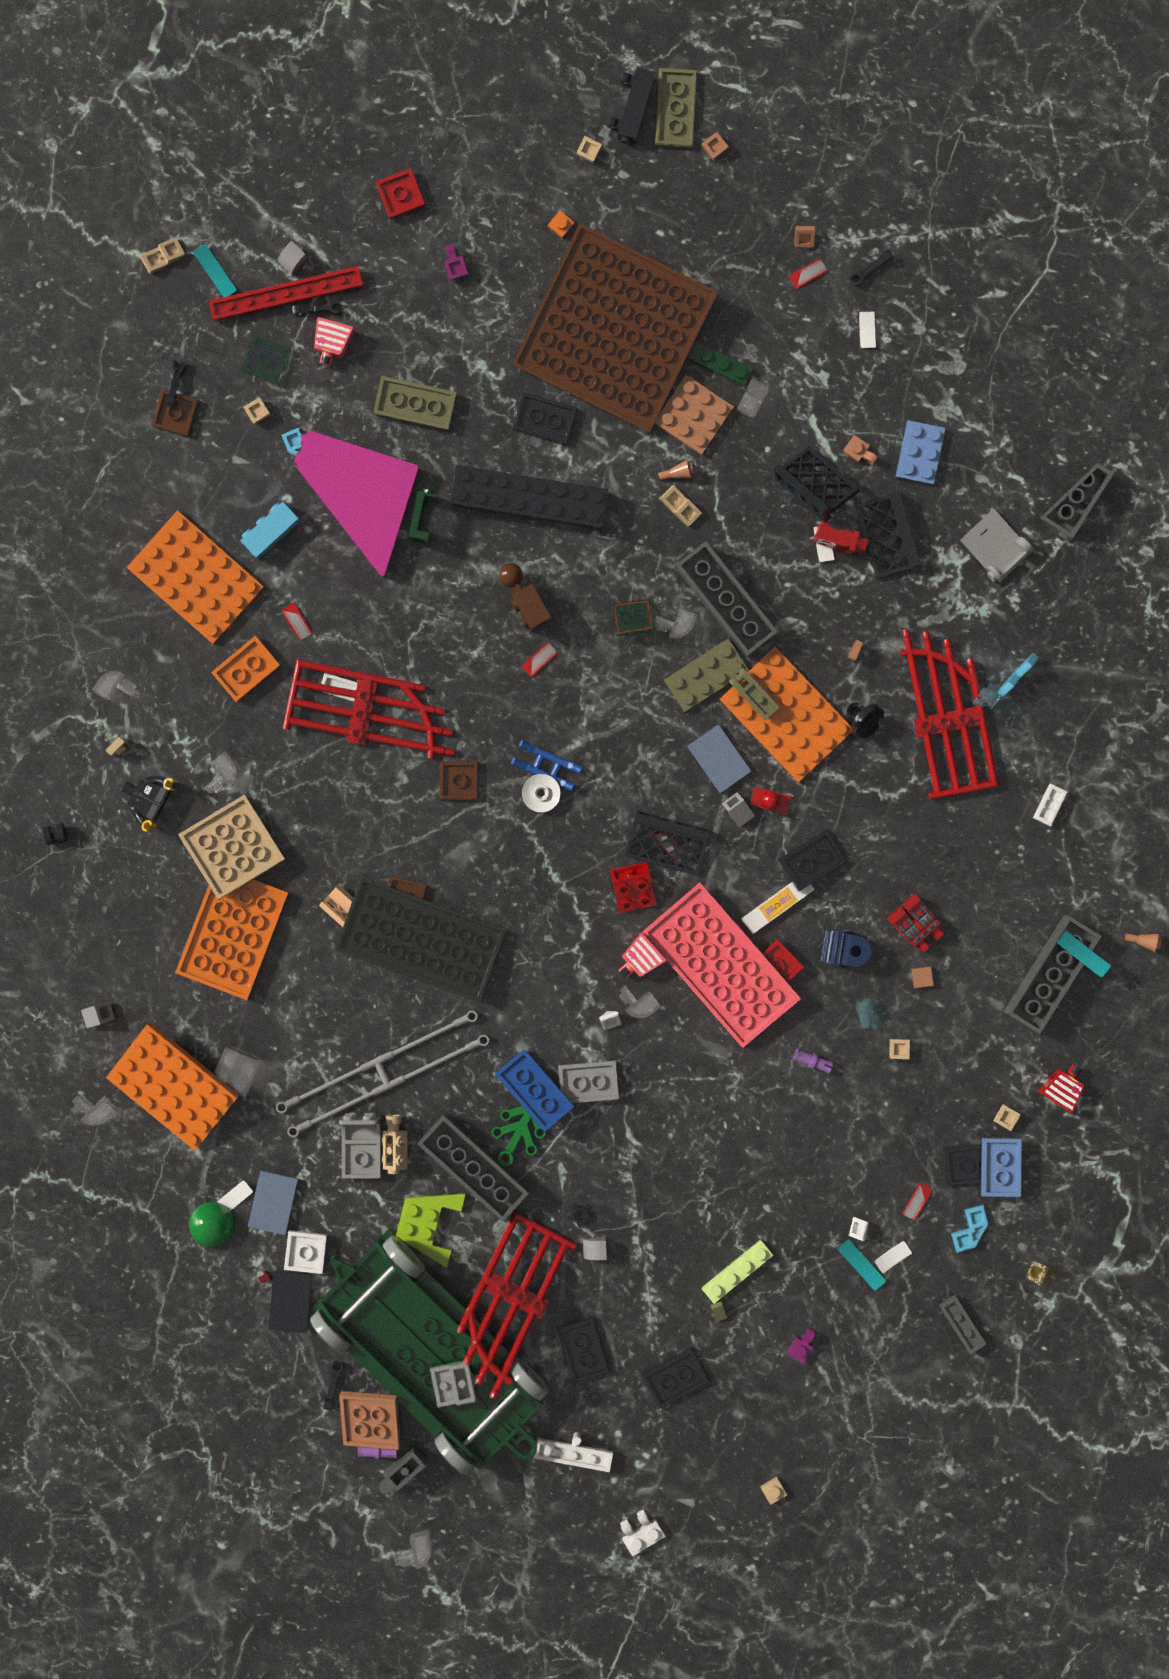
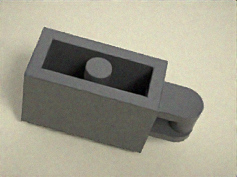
M415 1446L412 1447L386 1470L384 1479L380 1483L379 1491L382 1494H388L392 1489H395L397 1492L426 1466L427 1459Z

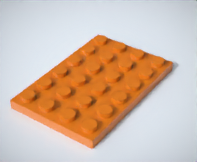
M178 510L126 567L212 644L217 642L265 588Z
M774 647L748 671V674L780 708L767 720H764L734 687L728 690L719 700L797 782H800L851 733V726L788 659ZM745 679L740 683L743 688L749 684Z
M253 879L218 900L209 885L175 973L248 1000L289 892Z
M151 1022L144 1027L106 1077L194 1151L239 1097L234 1090Z

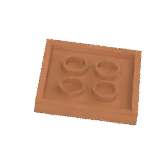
M685 375L657 417L655 425L702 455L734 406Z
M341 1391L339 1399L343 1445L399 1450L401 1440L397 1396Z

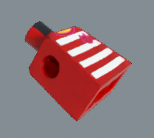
M1073 1064L1067 1073L1058 1069L1042 1085L1038 1092L1066 1111L1073 1113L1084 1088V1085L1077 1081L1083 1070Z

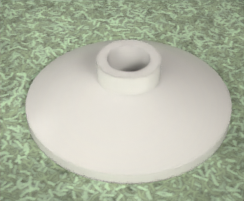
M537 774L525 782L522 789V798L526 806L531 810L547 812L557 805L560 799V788L556 780L551 776ZM543 789L545 791V795L543 797H540L538 795V790Z

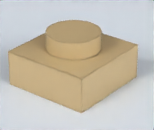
M584 136L576 155L594 163L602 144Z
M260 397L243 407L254 425L270 416Z
M118 737L106 751L111 756H119L126 750L125 746L128 742L123 737Z
M890 1039L889 1058L909 1059L910 1040Z
M1002 1105L993 1121L1012 1131L1020 1114Z
M777 1477L760 1486L770 1505L787 1495Z

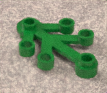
M522 1106L511 1110L503 1109L500 1113L503 1121H508L513 1116L523 1114L520 1121L502 1127L495 1126L491 1132L493 1137L500 1138L503 1134L515 1131L506 1150L501 1151L498 1155L499 1164L505 1167L512 1164V1153L521 1135H523L526 1144V1153L532 1156L537 1152V1146L533 1144L527 1125L532 1117ZM503 1112H508L510 1116L504 1118L502 1114ZM532 1119L533 1124H534V1126H535V1131H534L535 1136H536L537 1138H543L546 1133H544V1134L541 1135V1136L537 1135L536 1131H537L538 1129H541V1128H540V1127L538 1126V1124ZM500 1129L501 1134L495 1135L494 1130ZM529 1146H533L535 1148V1151L533 1153H530L528 1151ZM507 1154L509 1156V1160L504 1161L502 1159V1156Z

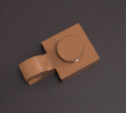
M853 435L843 450V453L856 462H859L862 458L872 466L878 458L875 454L867 451L870 445Z

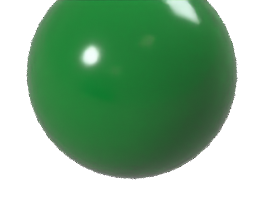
M206 1202L199 1205L192 1212L189 1220V1230L193 1239L198 1244L209 1248L225 1244L232 1237L235 1229V1219L232 1212L225 1205L218 1202Z

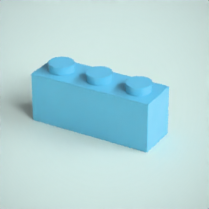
M284 502L276 503L270 509L271 513L266 517L262 516L256 522V527L252 530L248 529L242 535L243 539L240 541L258 560L300 522Z

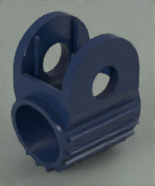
M826 930L821 961L845 969L847 966H862L871 956V946L865 938L853 935V931ZM853 946H857L858 952L852 956L850 949Z

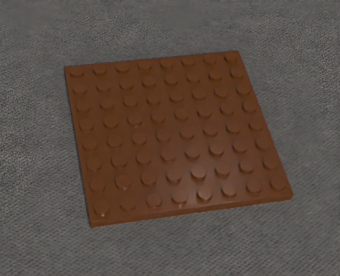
M579 223L512 365L650 433L713 305L718 291Z

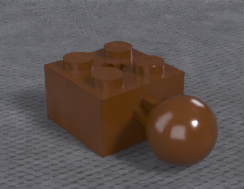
M507 563L499 571V580L504 586L512 588L514 594H512L513 600H511V604L516 613L520 611L522 615L520 619L525 629L529 628L533 632L550 622L551 616L533 584L531 583L526 587L523 586L522 569L517 564Z

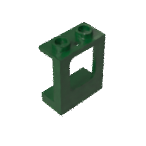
M423 489V492L418 491L409 532V538L412 542L427 545L431 543L432 537L430 533L420 530L426 502L439 503L438 495L434 494L435 491Z

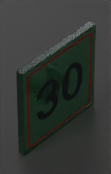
M650 599L612 604L616 636L655 631Z

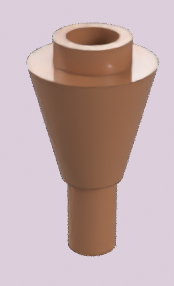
M686 460L670 470L658 474L659 479L664 480L668 478H692V474H695L693 464Z
M1126 933L1125 941L1137 943L1153 952L1156 949L1160 950L1162 938H1158L1159 934L1138 936Z

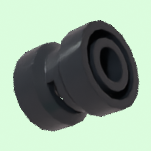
M63 823L56 824L54 827H43L44 839L48 846L58 841L61 843L67 842V832Z

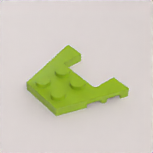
M466 1194L406 1197L396 1236L439 1264L447 1267L452 1249L433 1245L441 1208L445 1207L462 1211Z

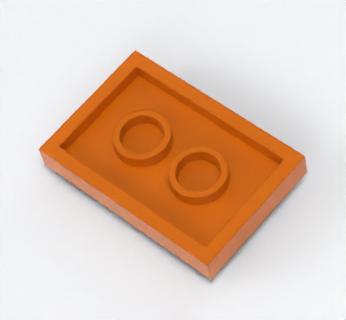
M254 636L211 673L235 702H238L281 665L257 636Z

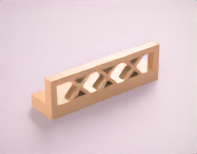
M338 885L319 906L343 927L345 922L343 917H347L353 897Z

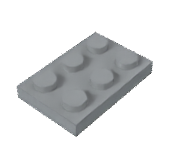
M616 1060L558 1065L560 1091L570 1103L619 1099Z

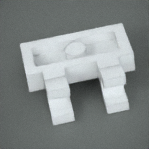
M644 1510L637 1513L638 1520L642 1524L640 1528L633 1530L627 1519L620 1523L621 1529L626 1535L622 1538L632 1557L665 1537L657 1520L653 1519L650 1521Z

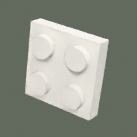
M289 1230L284 1270L322 1274L327 1234Z

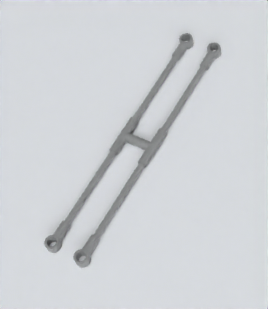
M470 1010L466 1015L454 1020L453 1023L393 1052L390 1051L360 1065L359 1068L301 1096H295L287 1101H280L276 1105V1110L279 1113H284L288 1108L300 1103L301 1100L376 1067L383 1082L382 1085L372 1089L371 1092L313 1120L305 1121L297 1126H290L287 1131L288 1135L296 1137L300 1132L312 1127L313 1124L367 1098L388 1091L406 1082L405 1080L461 1053L469 1052L479 1046L488 1045L489 1037L486 1034H482L478 1039L466 1044L465 1047L391 1081L382 1064L394 1058L395 1055L454 1027L457 1028L467 1022L476 1021L478 1018L477 1012ZM469 1013H474L476 1015V1018L473 1020L470 1019L468 1016ZM486 1037L487 1043L482 1044L480 1038ZM279 1104H284L285 1110H280ZM291 1128H295L297 1130V1133L295 1135L291 1134Z

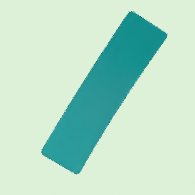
M206 244L193 251L223 297L230 296L237 291Z
M1065 931L1057 942L1100 977H1103L1111 967L1110 964L1087 948L1068 931Z
M849 1239L838 1248V1251L874 1291L886 1282Z

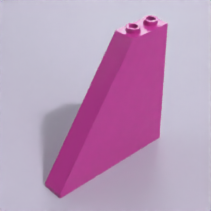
M308 430L307 434H303L300 445L303 446L301 453L297 452L294 463L297 464V470L378 574L385 578L419 466Z

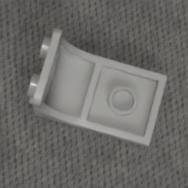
M345 1113L339 1120L342 1132V1178H381V1116H376V1113H364L363 1116H357V1113Z

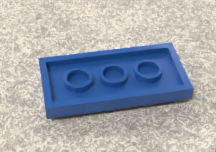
M525 1049L495 1073V1076L544 1133L574 1109L570 1101Z

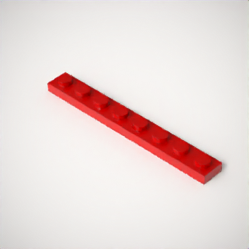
M356 266L210 300L209 305L214 321L363 287L359 267Z

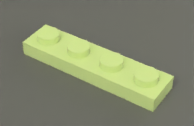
M760 1239L706 1283L702 1290L713 1303H716L770 1259L773 1254Z

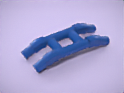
M524 740L520 741L519 747L538 756L533 765L514 757L511 761L512 765L534 775H549L556 780L560 787L572 792L575 790V784L557 776L562 766L579 774L583 773L584 767ZM544 759L555 763L551 773L540 769Z

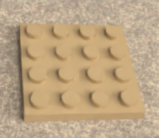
M245 795L178 834L218 900L285 861Z

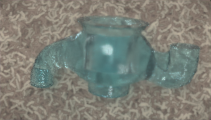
M994 683L989 684L987 688L984 687L978 694L980 699L976 697L972 703L981 707H990L992 710L1002 696L998 692L1001 687Z

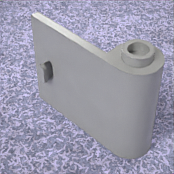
M992 509L960 540L987 570V576L993 582H1001L1034 551L1031 544L1023 537H1019L995 509Z

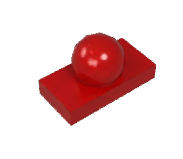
M754 787L749 805L787 815L791 796Z

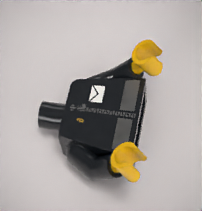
M163 776L146 777L145 780H139L137 786L128 781L126 782L122 792L131 796L128 801V805L131 806L130 811L135 820L142 826L143 831L151 834L149 831L150 827H157L153 822L157 821L171 792L175 791L172 788V784L174 782L178 783L177 780Z

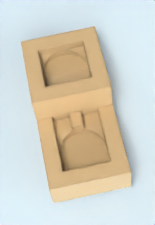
M175 237L159 244L157 248L141 254L140 258L148 273L152 274L180 259L185 253Z
M674 485L659 498L687 527L702 514Z

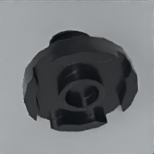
M852 703L846 710L849 720L852 721L851 733L857 739H860V737L866 739L873 735L879 728L877 723L880 718L882 720L884 718V711L877 704H870L864 707L860 703ZM854 709H859L860 712L857 715H851Z

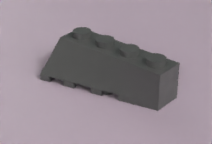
M1097 463L1040 517L1041 521L1052 532L1066 541L1073 539L1114 473Z

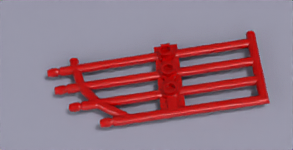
M909 629L903 630L905 649H900V656H907L919 714V718L914 719V726L917 738L923 737L934 789V792L928 793L929 800L999 787L973 658L967 659V666L969 668L967 671L954 660L950 639H944L943 644L946 654L944 655L933 650L928 631L923 632L922 635L925 649H913ZM915 656L927 657L938 714L926 715ZM935 659L948 664L957 709L955 711L945 712ZM957 672L971 683L975 707L964 709ZM978 725L990 781L981 783L978 780L968 727ZM961 729L971 785L961 787L949 731ZM942 733L953 787L946 790H941L931 735Z
M296 659L283 729L290 730L291 725L346 735V742L365 745L366 740L426 751L428 752L427 758L435 759V753L454 756L455 750L450 748L445 749V747L435 746V734L452 736L453 730L433 725L429 713L444 715L445 709L425 705L414 693L413 690L425 692V685ZM302 668L358 679L356 690L301 680ZM377 683L401 688L412 702L376 695ZM302 687L354 698L353 708L348 709L298 699V688ZM373 702L420 711L425 724L371 713ZM299 706L351 717L349 728L293 717L294 708ZM374 721L427 732L428 744L368 732L369 722Z
M514 1211L457 1329L458 1333L463 1334L466 1325L469 1324L472 1344L463 1363L469 1366L476 1351L483 1362L475 1383L481 1385L489 1370L498 1377L490 1394L492 1399L498 1397L499 1390H501L504 1382L508 1385L511 1384L513 1378L508 1376L509 1371L535 1317L541 1320L546 1311L549 1301L544 1298L567 1249L574 1250L577 1243ZM517 1222L528 1226L502 1278L493 1272ZM534 1231H537L545 1236L521 1286L510 1282ZM552 1239L560 1243L561 1246L538 1295L527 1291ZM486 1291L494 1295V1298L477 1330L474 1311L483 1292ZM502 1299L511 1304V1307L487 1355L481 1341ZM519 1308L529 1314L501 1370L493 1363V1360Z

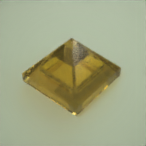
M1033 1260L1026 1278L1042 1286L1048 1267Z

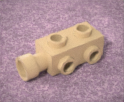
M386 1115L388 1130L383 1131L380 1139L383 1145L381 1163L383 1164V1169L388 1170V1174H399L400 1170L407 1169V1131L399 1130L401 1115Z

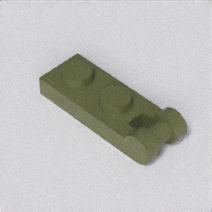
M742 668L739 671V675L729 680V683L764 720H767L780 708L745 669ZM745 679L749 684L743 688L740 683Z

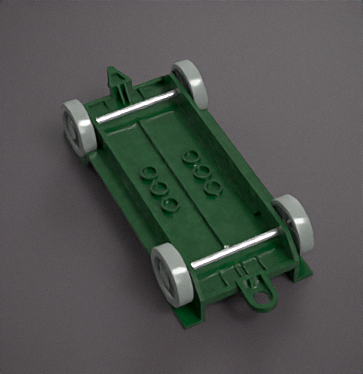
M388 1229L354 1266L340 1261V1257L336 1254L331 1257L330 1264L333 1266L339 1281L311 1307L315 1312L310 1318L312 1326L335 1350L342 1353L347 1350L392 1395H396L397 1400L435 1437L438 1436L435 1439V1444L453 1467L461 1473L469 1475L479 1464L484 1465L504 1444L521 1459H530L536 1454L537 1442L522 1426L543 1405V1399L553 1388L529 1364L518 1356L508 1376L513 1378L511 1384L508 1385L504 1382L496 1399H492L490 1394L498 1377L489 1370L485 1376L486 1381L481 1385L475 1383V1402L442 1407L437 1406L430 1368L464 1361L472 1344L469 1324L466 1325L463 1334L458 1333L457 1329L459 1324H461L466 1309L428 1272L420 1258L396 1234ZM475 1319L478 1330L481 1323L477 1319ZM486 1330L481 1341L487 1355L495 1340V1337L488 1330ZM502 1344L493 1360V1363L501 1370L510 1354ZM476 1351L470 1363L473 1375H479L483 1365ZM521 1440L529 1441L532 1446L530 1452H524L519 1448Z

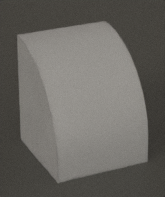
M291 241L281 252L278 263L293 275L308 258Z
M735 793L722 803L739 827L754 817V814L738 793Z
M109 1001L81 1010L87 1028L115 1019Z
M606 1237L583 1238L584 1259L607 1260Z

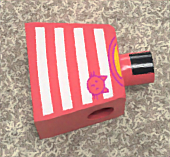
M320 317L317 318L314 348L316 352L322 353L320 364L330 367L333 357L343 358L355 333L352 326Z
M641 932L622 955L627 963L619 971L625 978L634 971L641 977L664 963L666 959Z

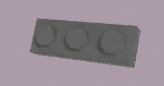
M955 1295L939 1304L942 1312L970 1355L987 1345Z

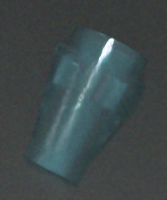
M872 999L857 1000L855 1008L861 1028L872 1027L874 1010Z

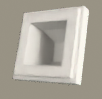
M607 1011L600 1017L603 1030L622 1024L616 1011Z
M853 1217L849 1236L865 1241L869 1222Z

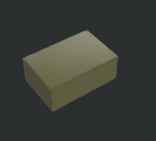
M722 1302L711 1305L716 1322L727 1318Z

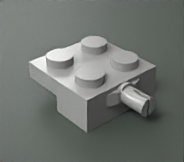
M464 1361L430 1368L438 1407L476 1401L474 1388L478 1375H473L470 1364L468 1366L463 1363Z

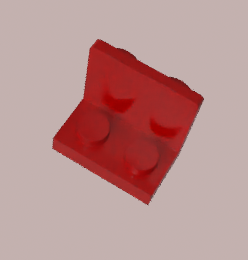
M647 862L610 870L619 913L656 905Z

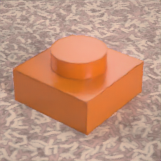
M559 211L548 224V228L563 239L575 225V222Z

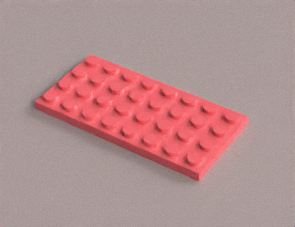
M701 882L642 931L742 1048L801 999L797 992Z

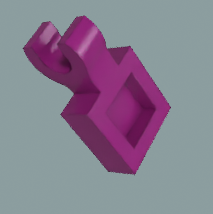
M453 244L445 246L449 260L444 261L450 281L468 276L463 256H456Z
M807 1328L801 1339L796 1336L787 1351V1355L804 1364L813 1349V1345L809 1343L813 1340L815 1331Z

